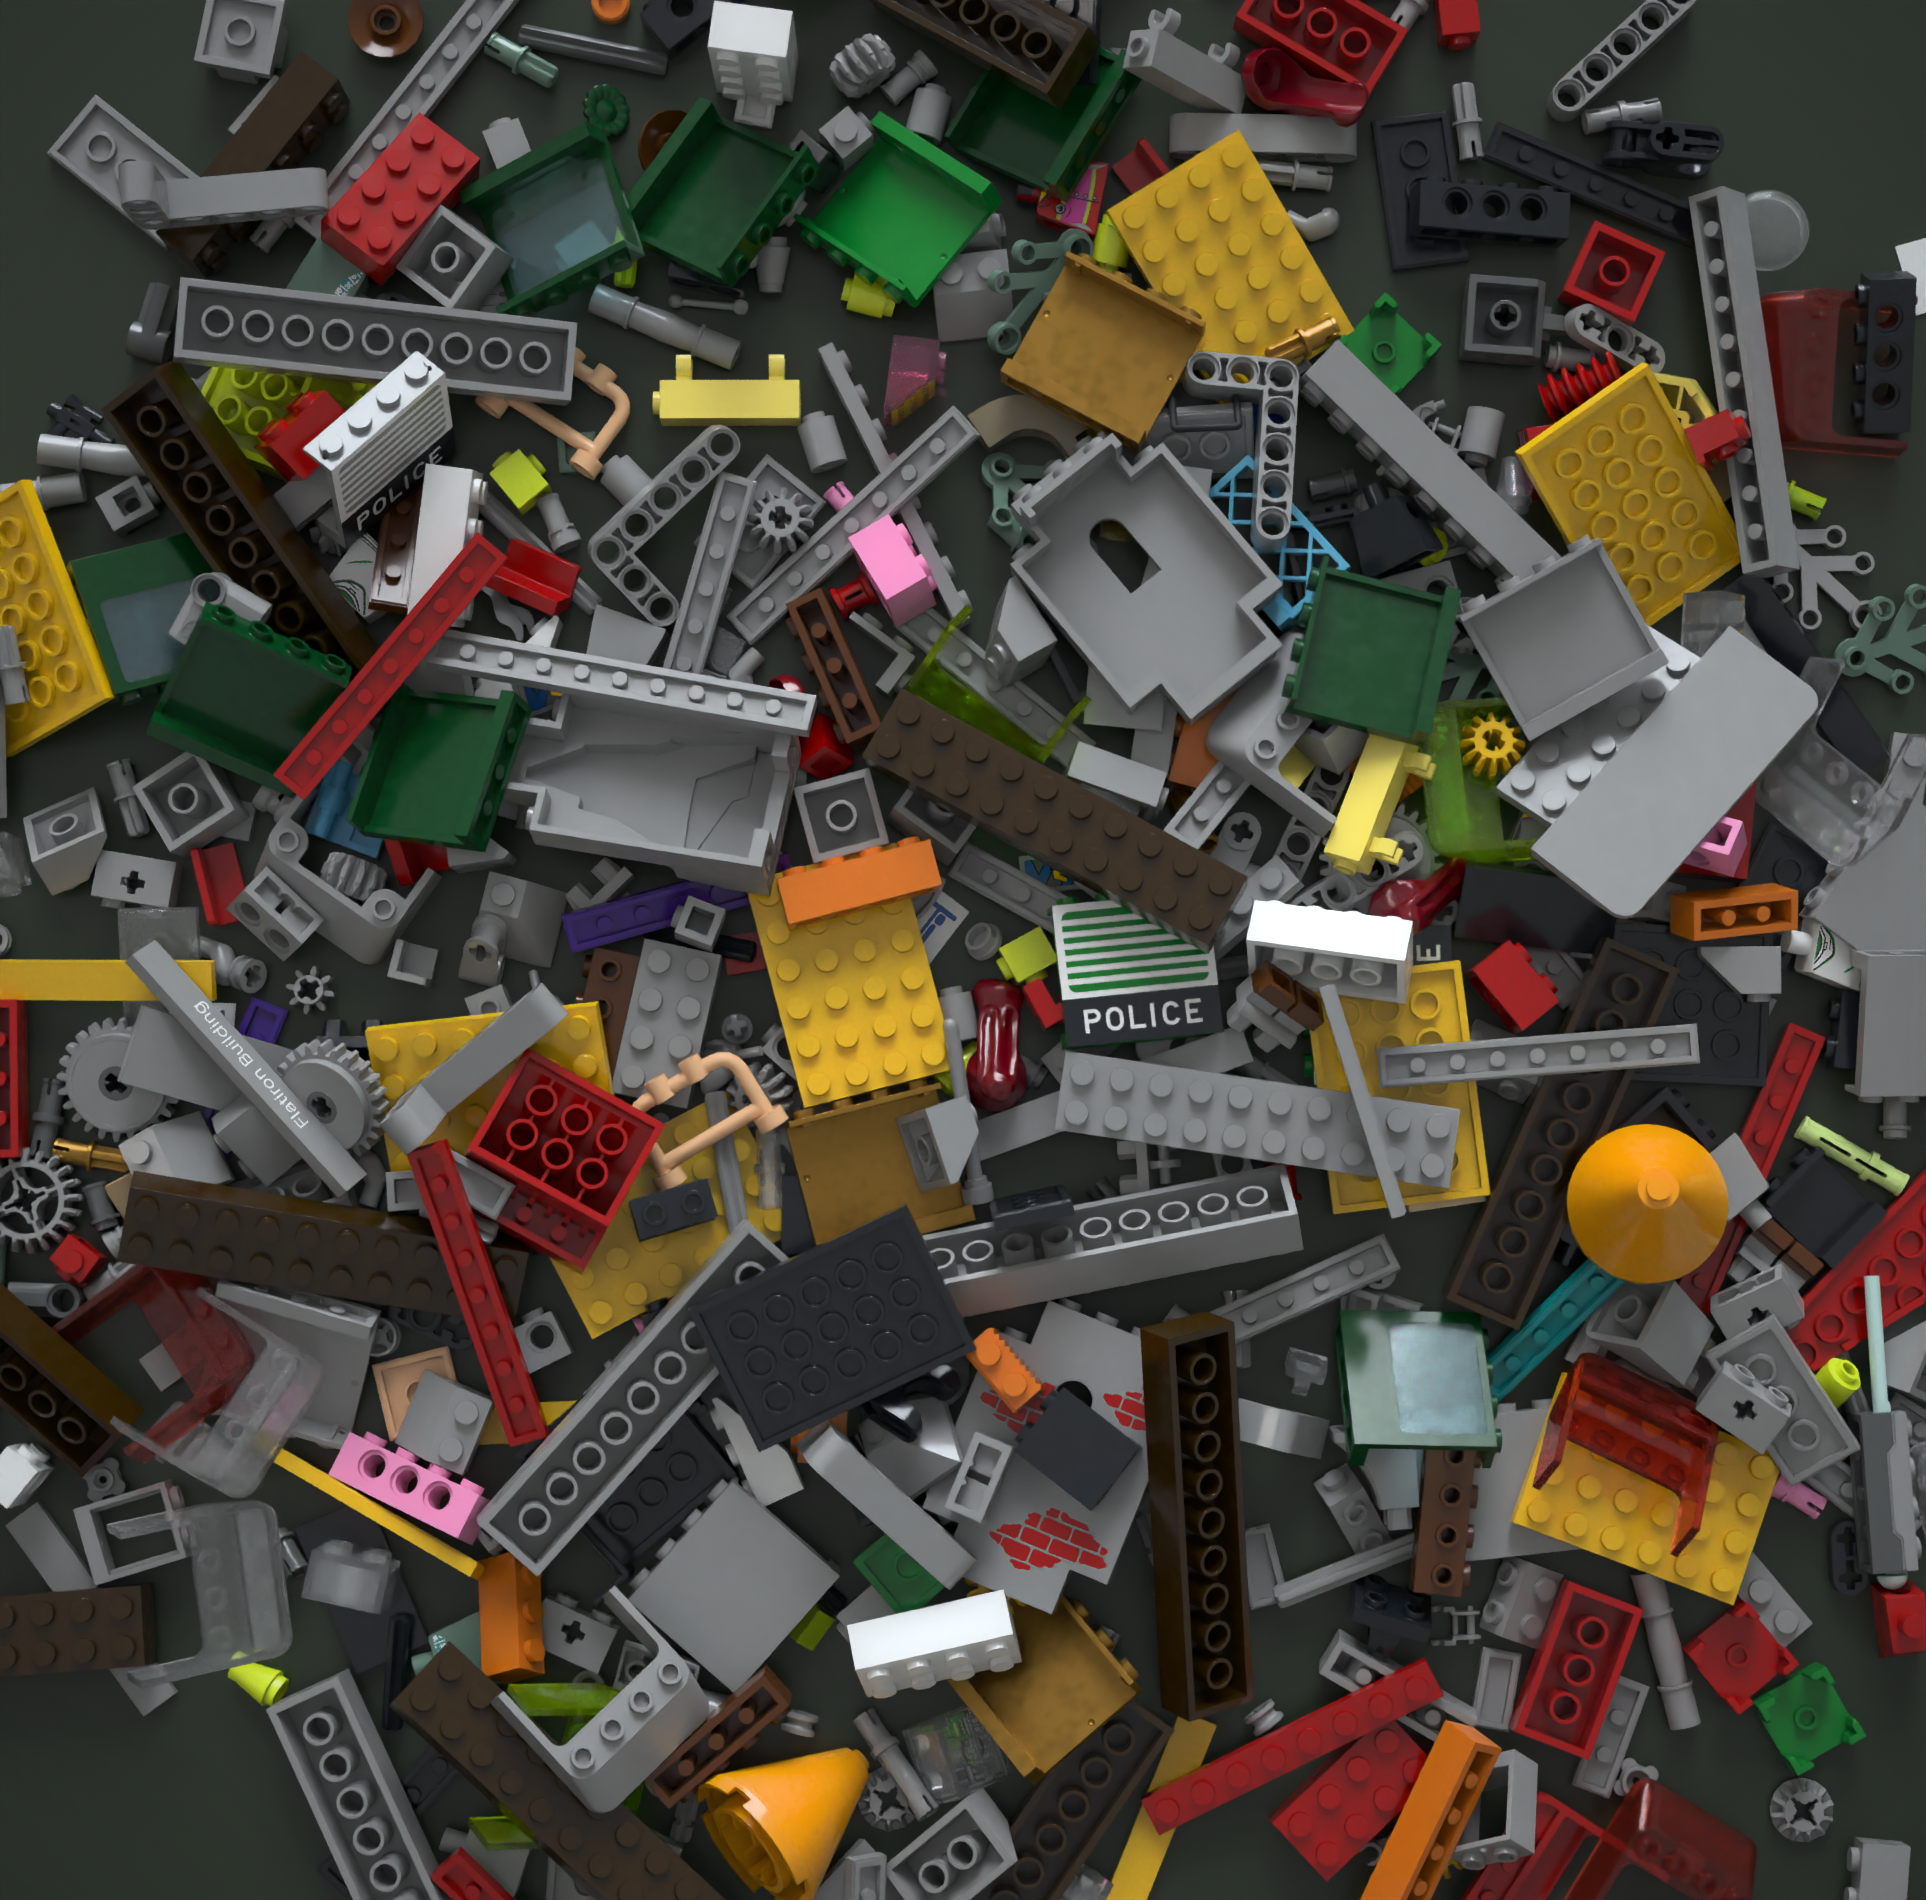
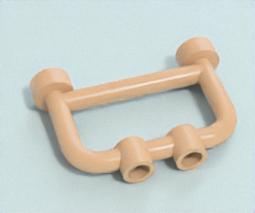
M575 347L573 375L585 382L597 394L610 398L615 404L614 413L594 441L588 439L533 402L477 396L475 399L476 404L491 416L500 419L507 408L511 406L577 449L569 463L579 473L591 480H594L602 470L603 465L598 460L625 425L630 414V401L627 394L614 383L617 375L601 363L594 370L582 363L586 355L577 347Z
M697 1052L678 1064L681 1070L680 1073L670 1079L666 1077L665 1073H661L644 1084L648 1092L641 1095L632 1106L646 1113L650 1108L663 1103L687 1086L700 1081L712 1071L720 1067H726L733 1072L751 1101V1104L665 1155L656 1142L647 1158L658 1174L653 1179V1182L659 1192L676 1187L688 1178L680 1166L681 1163L751 1121H754L761 1134H764L789 1118L781 1104L771 1105L752 1072L739 1056L730 1052H717L701 1059Z

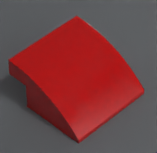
M528 1048L521 1055L465 1155L467 1159L515 1185V1188L496 1221L472 1208L474 1214L496 1223L499 1226V1230L582 1275L666 1124Z

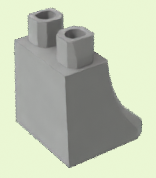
M1674 1280L1650 1284L1625 1282L1594 1311L1586 1326V1334L1596 1344L1631 1362L1655 1380L1667 1382L1677 1388L1687 1390L1694 1389L1699 1379L1698 1372L1694 1369L1698 1358L1705 1359L1706 1351L1716 1346V1342L1710 1336L1715 1326Z
M1399 1420L1400 1428L1404 1433H1414V1427L1405 1420ZM1344 1425L1329 1426L1328 1437L1346 1451ZM1369 1449L1364 1466H1359L1369 1487L1372 1502L1379 1510H1382L1383 1524L1387 1525L1388 1530L1412 1529L1411 1508L1420 1507L1416 1450Z

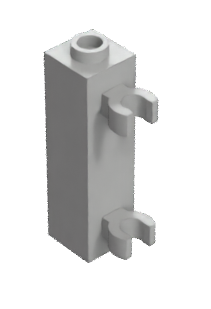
M1171 8L1166 10V15L1157 10H1152L1148 19L1150 29L1131 31L1123 69L1203 113L1241 114L1246 92L1241 74L1232 70L1240 57L1239 47L1230 42L1226 43L1225 49L1217 44H1211L1207 56L1177 39L1173 34L1180 25L1181 14Z

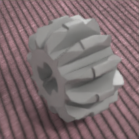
M870 33L865 34L861 39L855 38L851 44L845 45V49L836 54L835 60L831 62L829 67L831 70L830 75L835 80V85L847 97L860 98L865 93L870 94L874 88L880 87L881 83L889 78L890 72L896 66L895 57L891 52L892 49L885 40L882 41L878 34L872 35Z
M781 488L780 498L774 499L773 492L767 490L765 491L767 504L758 499H755L753 502V506L761 513H751L748 515L749 522L758 524L750 530L751 537L763 536L759 543L760 548L763 550L768 548L773 541L774 553L776 555L781 554L782 544L785 543L788 544V548L792 553L796 552L795 538L803 543L809 540L808 535L801 529L814 528V521L804 518L812 512V508L809 504L798 507L802 501L800 493L794 494L789 501L787 500V488ZM779 513L786 514L787 521L791 522L789 525L784 523V529H777L775 522L771 521L773 517L777 520V514Z
M343 852L330 853L320 871V878L355 903L361 905L365 903L373 892L386 888L385 883L388 877L385 870L376 864Z
M759 1061L751 1063L748 1068L771 1105L781 1104L787 1114V1111L794 1103V1100L788 1096L793 1092L794 1086L784 1084L783 1080L785 1079L786 1072L775 1074L773 1063L766 1064L764 1067L761 1066ZM734 1076V1080L729 1083L726 1089L733 1095L728 1099L727 1104L737 1107L739 1111L751 1104V1101ZM751 1121L747 1124V1127H754L756 1124L754 1121Z

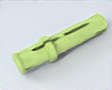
M1808 1116L1802 1120L1795 1132V1138L1806 1142L1812 1147L1820 1146L1828 1157L1857 1172L1859 1179L1863 1181L1869 1179L1892 1192L1897 1197L1903 1191L1910 1178V1175L1907 1173H1903L1881 1160L1879 1153L1875 1151L1867 1152L1841 1135L1811 1120ZM1820 1137H1823L1824 1139L1828 1140L1829 1142H1831V1143L1835 1144L1836 1146L1842 1148L1843 1150L1847 1151L1848 1154H1845V1153L1839 1151L1838 1149H1836V1148L1832 1147L1831 1145L1825 1143L1824 1141L1820 1140L1819 1138H1820ZM1855 1159H1861L1862 1161L1868 1163L1872 1167L1883 1172L1884 1175L1877 1173L1876 1171L1870 1169L1869 1167L1858 1162Z

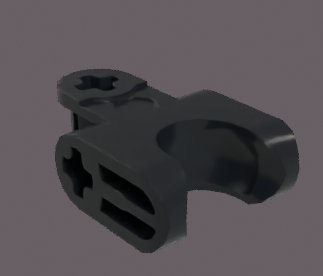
M1612 120L1605 123L1604 131L1610 137L1608 152L1602 154L1601 163L1613 168L1641 169L1644 173L1652 176L1698 180L1707 174L1712 163L1723 151L1724 138L1719 129L1710 125L1663 121L1657 125L1641 124L1640 121Z
M945 1364L856 1407L867 1418L902 1441L910 1443L915 1441L922 1433V1418L918 1410L906 1402L905 1399L915 1393H924L940 1401H947L960 1390V1378L953 1368Z

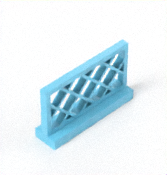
M1246 455L1210 488L1209 498L1212 501L1215 498L1229 499L1228 520L1233 526H1251V520H1234L1236 499H1252V493L1236 492L1237 478L1248 468L1254 472V460L1249 455ZM1230 485V492H1223ZM1268 487L1272 492L1266 493L1269 497H1281L1279 490L1274 487ZM1293 503L1291 514L1298 521H1291L1290 527L1305 528L1309 532L1308 549L1287 548V537L1281 548L1274 552L1266 553L1258 550L1256 547H1252L1258 555L1280 554L1279 575L1275 576L1283 584L1282 593L1262 610L1283 633L1295 624L1294 620L1300 615L1303 603L1310 604L1313 592L1305 588V597L1292 608L1284 599L1285 582H1306L1307 586L1309 574L1313 567L1314 555L1331 556L1339 565L1336 569L1348 572L1352 568ZM1272 524L1261 525V527H1275ZM1316 540L1323 549H1314V541ZM1286 554L1308 555L1306 576H1285Z

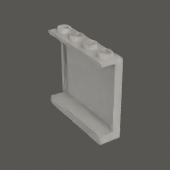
M1585 535L1566 546L1570 553L1558 560H1555L1553 555L1542 559L1532 565L1535 573L1520 580L1518 574L1497 585L1500 591L1498 594L1487 600L1483 594L1462 605L1465 612L1458 616L1529 741L1670 663L1663 650L1659 648L1602 546L1603 542L1598 537L1590 540L1588 535Z
M1885 788V790L1878 792L1870 802L1869 808L1871 810L1863 822L1856 824L1847 837L1849 842L1842 853L1836 855L1828 863L1825 870L1827 875L1823 881L1807 894L1804 899L1805 907L1799 916L1821 924L1853 950H1926V806L1902 788Z
M1852 950L1851 966L1861 969L1855 1084H1845L1844 1090L1857 1095L1859 1101L1867 1103H1881L1883 1097L1895 1096V1100L1900 1102H1919L1920 1096H1926V950Z
M1553 1398L1532 1400V1408L1516 1409V1403L1498 1404L1497 1417L1494 1419L1495 1429H1501L1502 1449L1500 1453L1495 1454L1491 1468H1482V1462L1480 1469L1474 1468L1472 1484L1478 1485V1502L1476 1509L1470 1508L1468 1524L1474 1525V1542L1472 1549L1466 1548L1465 1562L1581 1549L1510 1522ZM1475 1407L1453 1409L1454 1416L1438 1418L1437 1411L1414 1413L1415 1421H1407L1414 1427V1433H1425V1430L1456 1434H1478ZM1416 1450L1418 1491L1423 1450Z
M736 1475L728 1483L721 1479L707 1495L711 1502L701 1513L696 1508L682 1523L681 1527L686 1531L676 1542L669 1538L655 1554L659 1559L657 1564L650 1571L645 1567L642 1568L629 1584L634 1590L628 1598L632 1605L733 1693L748 1681L840 1577L842 1570L831 1558L826 1561L738 1484L740 1478Z

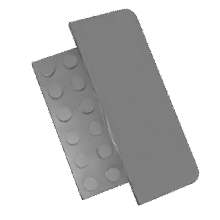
M1648 626L1659 648L1663 650L1670 663L1545 732L1496 786V792L1499 797L1548 828L1531 847L1532 856L1589 901L1616 918L1627 919L1634 917L1648 904L1818 709V696L1811 686L1731 626L1725 630L1701 658Z

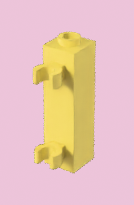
M769 354V380H693L692 355H676V380H660V391H653V415H660L662 426H711L716 424L724 426L801 425L800 380H785L784 354Z
M1369 734L1338 813L1337 820L1334 823L1324 849V853L1332 862L1335 870L1351 876L1355 875L1356 872L1370 875L1376 858L1389 864L1399 865L1404 850L1398 848L1399 843L1397 841L1384 838L1409 773L1420 778L1432 780L1437 767L1436 764L1431 763V756L1418 752V746Z

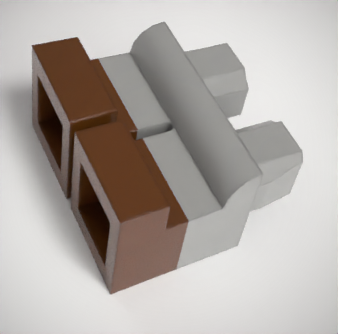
M1269 960L1264 961L1235 989L1237 1001L1226 1012L1228 1025L1238 1033L1245 1031L1251 1024L1257 1026L1258 1028L1253 1031V1039L1257 1046L1267 1053L1280 1044L1291 1049L1296 1043L1298 1034L1306 1028L1314 1031L1324 1023L1321 998L1297 980L1293 981L1290 975Z
M1770 1218L1755 1232L1750 1227L1742 1237L1726 1276L1737 1284L1752 1277L1754 1273H1761L1782 1263L1798 1291L1811 1276H1815L1824 1264L1798 1241H1793L1794 1238Z

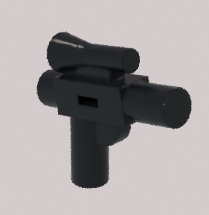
M73 393L68 396L64 406L54 401L46 411L48 416L58 421L46 434L78 439L85 437L89 442L111 444L115 442L113 437L91 424L94 421L100 425L104 420V416L86 406Z

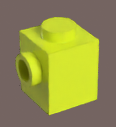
M520 449L513 454L508 451L501 455L492 465L494 470L489 473L493 481L522 515L533 508L539 498L552 492L549 484L542 477L547 472L546 469L532 453L526 458Z
M1040 926L999 948L998 952L1001 958L996 960L1006 981L1013 978L1017 985L1024 981L1028 984L1036 979L1043 980L1049 976L1046 969L1057 964L1056 954Z

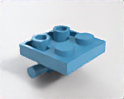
M339 760L325 775L304 829L307 834L378 860L385 843L384 839L365 837L346 821L349 804L354 798L361 777L360 774L356 776L352 772L353 765Z

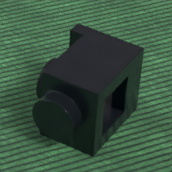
M801 130L788 148L799 152L804 144L809 146L820 168L816 173L814 181L809 186L824 193L841 171V168L833 162L832 157L835 154L818 140L815 141Z

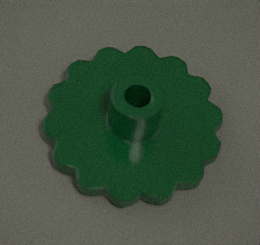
M608 84L596 85L593 87V90H589L586 93L587 98L583 100V106L585 107L583 115L587 118V123L605 131L607 138L611 135L613 137L619 136L620 132L626 130V123L630 121L628 114L630 108L626 104L625 96L621 95L617 88H611Z

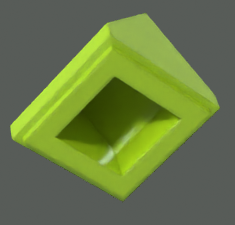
M815 1604L788 1635L796 1643L813 1651L836 1619Z

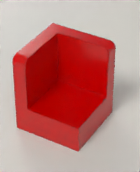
M820 713L813 719L809 738L798 736L802 750L799 768L821 780L840 775L854 762L853 749L847 743L841 745L834 732L832 723L836 722V720L823 713Z

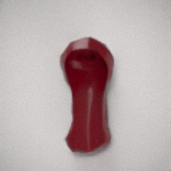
M1268 46L1253 50L1246 56L1243 63L1241 79L1246 95L1253 103L1262 107L1265 111L1307 117H1329L1338 126L1345 128L1354 125L1364 114L1369 93L1365 84L1357 81L1343 83L1312 77L1301 68L1293 57L1280 48Z
M1464 844L1456 846L1446 863L1426 879H1390L1380 884L1371 896L1368 915L1379 917L1396 916L1403 920L1413 921V935L1425 930L1445 906L1460 896L1466 860L1475 861L1473 849Z
M997 978L980 979L971 991V995L977 1005L979 1017L977 1022V1050L968 1061L966 1076L972 1103L976 1107L999 1113L1016 1105L1027 1088L1026 1068L1019 1054L1020 1010L1024 1001V994L1018 985Z

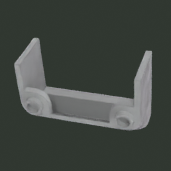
M314 788L305 800L297 795L272 829L255 869L254 878L267 866L324 919L315 930L317 933L357 961L367 965L377 964L388 955L395 945L396 939H399L442 879V876L428 867L406 899L392 890L380 889L373 892L362 907L299 864L309 846L308 834L300 824L312 809L319 790Z

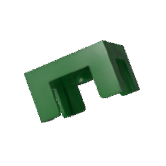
M1385 292L1373 304L1370 312L1354 328L1355 331L1348 335H1343L1339 341L1397 396L1437 355L1442 344L1428 332L1423 338L1397 313L1399 304Z
M886 1533L853 1557L852 1562L896 1614L920 1609L945 1588L942 1583Z
M1816 1661L1752 1698L1754 1703L1751 1707L1786 1767L1797 1776L1814 1767L1811 1760L1843 1742L1850 1746L1866 1737L1857 1719L1849 1715L1832 1685L1835 1684V1681L1827 1667Z

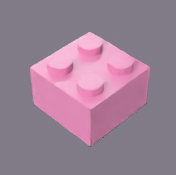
M888 514L848 537L860 569L896 628L937 605L932 592L937 589L931 576L932 571L922 554L917 555L912 546V538L902 523L896 526Z

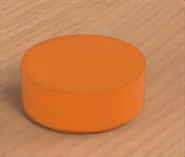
M591 0L595 17L604 24H619L629 15L631 8L630 0Z

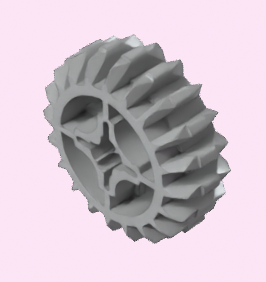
M25 1147L21 1159L7 1158L9 1165L0 1159V1246L7 1245L12 1239L11 1251L20 1252L25 1243L27 1253H36L38 1242L43 1250L52 1249L50 1236L58 1243H62L65 1235L61 1228L68 1231L75 1230L76 1225L68 1220L70 1215L78 1217L82 1215V1210L72 1208L73 1201H83L84 1195L72 1194L71 1189L78 1187L81 1181L77 1178L67 1181L66 1177L72 1173L73 1167L66 1165L58 1170L61 1162L60 1157L57 1155L52 1156L47 1162V1159L43 1157L44 1151L38 1150L34 1158L30 1155V1148ZM36 1168L43 1171L52 1179L54 1185L37 1187L32 1177H27L25 1169ZM14 1176L15 1179L12 1180L13 1195L1 1205L3 1188L7 1181ZM27 1191L28 1194L43 1195L37 1197V1200L31 1203L32 1210L31 1207L16 1206L28 1198ZM58 1196L59 1201L56 1214L46 1226L44 1222L47 1220L46 1206ZM17 1213L22 1214L27 1224H32L34 1233L28 1234L17 1230L6 1220L5 1216Z

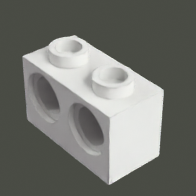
M26 1442L7 1446L0 1454V1504L6 1509L25 1504L55 1468L48 1461L51 1457L50 1454L40 1445L34 1442L30 1445Z

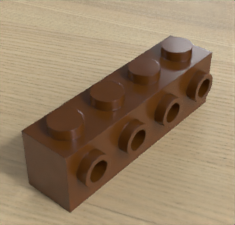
M819 588L786 603L791 615L790 618L786 619V622L794 639L798 640L801 638L806 652L801 654L810 675L817 674L821 687L816 690L826 710L832 708L837 720L832 723V727L841 745L847 743L854 751L868 746L883 719L832 603L822 588Z
M595 947L593 955H586L582 977L588 978L584 993L578 992L575 1004L599 1001L611 1078L613 1080L640 957Z
M1425 1430V1433L1432 1434H1456ZM1423 1450L1419 1483L1420 1507H1417L1409 1581V1589L1412 1592L1461 1597L1462 1588L1468 1589L1470 1565L1464 1563L1466 1548L1472 1549L1474 1542V1525L1468 1523L1470 1508L1476 1509L1478 1502V1485L1472 1483L1474 1468L1480 1469L1481 1467L1480 1451Z
M766 1664L709 1713L706 1720L644 1782L668 1809L679 1800L684 1804L699 1791L698 1784L709 1774L713 1776L721 1773L730 1764L731 1761L728 1758L738 1749H741L742 1752L746 1751L760 1738L759 1731L769 1723L772 1726L776 1725L791 1711L788 1706H790L793 1694Z

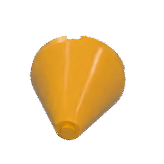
M1652 1124L1623 1127L1596 1141L1577 1163L1568 1185L1566 1198L1570 1229L1577 1245L1585 1256L1605 1273L1617 1279L1635 1284L1673 1281L1698 1268L1712 1254L1724 1233L1729 1205L1723 1175L1708 1151L1696 1140L1678 1130Z
M844 1747L715 1774L698 1787L699 1791L696 1793V1801L700 1803L706 1799L709 1810L701 1815L702 1821L724 1859L753 1893L763 1887L775 1897L773 1900H814L869 1779L868 1769L870 1766L866 1757L857 1749L852 1751Z

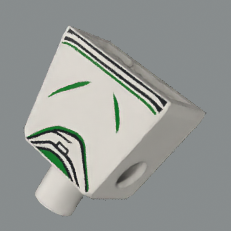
M366 532L351 545L329 577L354 613L357 611L370 624L387 612L368 609L378 543Z
M1803 919L1801 931L1788 930L1783 932L1780 942L1781 950L1786 953L1797 954L1794 966L1796 972L1841 990L1860 992L1861 969L1851 966L1853 950L1851 947L1821 924L1811 919Z

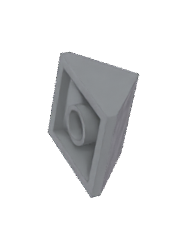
M491 838L489 839L486 852L446 847L449 867L458 874L513 866L517 861L511 853Z

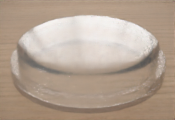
M1762 190L1746 196L1756 269L1774 271L1792 264L1804 251L1809 238V222L1801 205L1791 196L1776 190Z

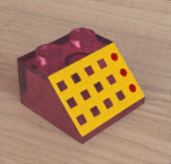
M893 334L884 403L885 427L893 428L935 396L937 384H944L947 353L940 352V340Z

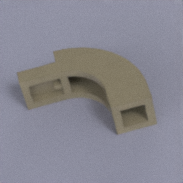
M1012 395L998 398L967 416V420L981 435L978 441L988 455L1011 440L1032 436L1042 438L1053 444L1065 460H1067L1075 453L1073 448L1080 440L1087 436L1088 431L1086 426L1027 395Z

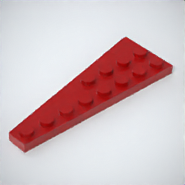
M1926 1168L1885 1209L1887 1214L1833 1269H1828L1801 1297L1804 1301L1805 1317L1801 1319L1799 1324L1786 1330L1812 1372H1815L1830 1359L1837 1357L1843 1352H1847L1855 1347L1857 1343L1868 1337L1864 1276H1880L1883 1329L1926 1301Z

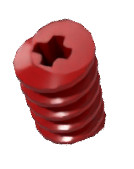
M1608 351L1605 352L1604 365H1601L1595 357H1591L1590 370L1587 371L1578 362L1576 363L1575 376H1572L1564 367L1561 369V381L1557 382L1552 374L1548 373L1546 374L1547 386L1542 387L1538 383V388L1550 420L1556 423L1561 419V410L1565 415H1568L1575 410V404L1579 407L1622 377L1615 358Z

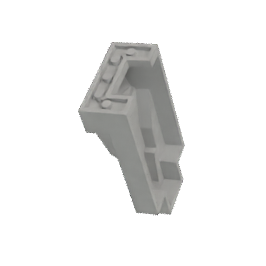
M562 693L561 699H556L554 702L552 721L529 718L502 802L530 806L526 814L525 827L529 830L535 845L665 865L673 869L678 878L729 890L770 896L802 750L797 735Z

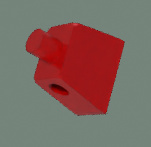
M1907 1578L1904 1586L1896 1590L1886 1589L1879 1582L1870 1583L1880 1658L1926 1652V1598L1924 1592L1909 1578Z

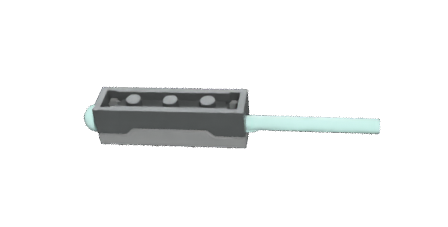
M1872 1275L1864 1276L1873 1410L1847 1412V1425L1860 1444V1450L1850 1455L1858 1567L1860 1571L1877 1574V1579L1884 1588L1896 1590L1906 1583L1908 1578L1907 1571L1919 1570L1918 1560L1922 1555V1547L1919 1538L1916 1536L1915 1520L1918 1518L1919 1508L1912 1491V1480H1914L1916 1474L1915 1464L1909 1452V1441L1912 1439V1424L1907 1417L1906 1411L1892 1409L1888 1401L1880 1276Z

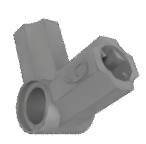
M203 573L193 580L190 588L191 593L171 627L169 634L185 645L206 601L213 605L221 604L227 606L236 615L251 622L260 621L263 623L267 622L273 605L234 583L224 573ZM211 579L215 580L220 586V595L215 601L210 600L205 593L206 583Z

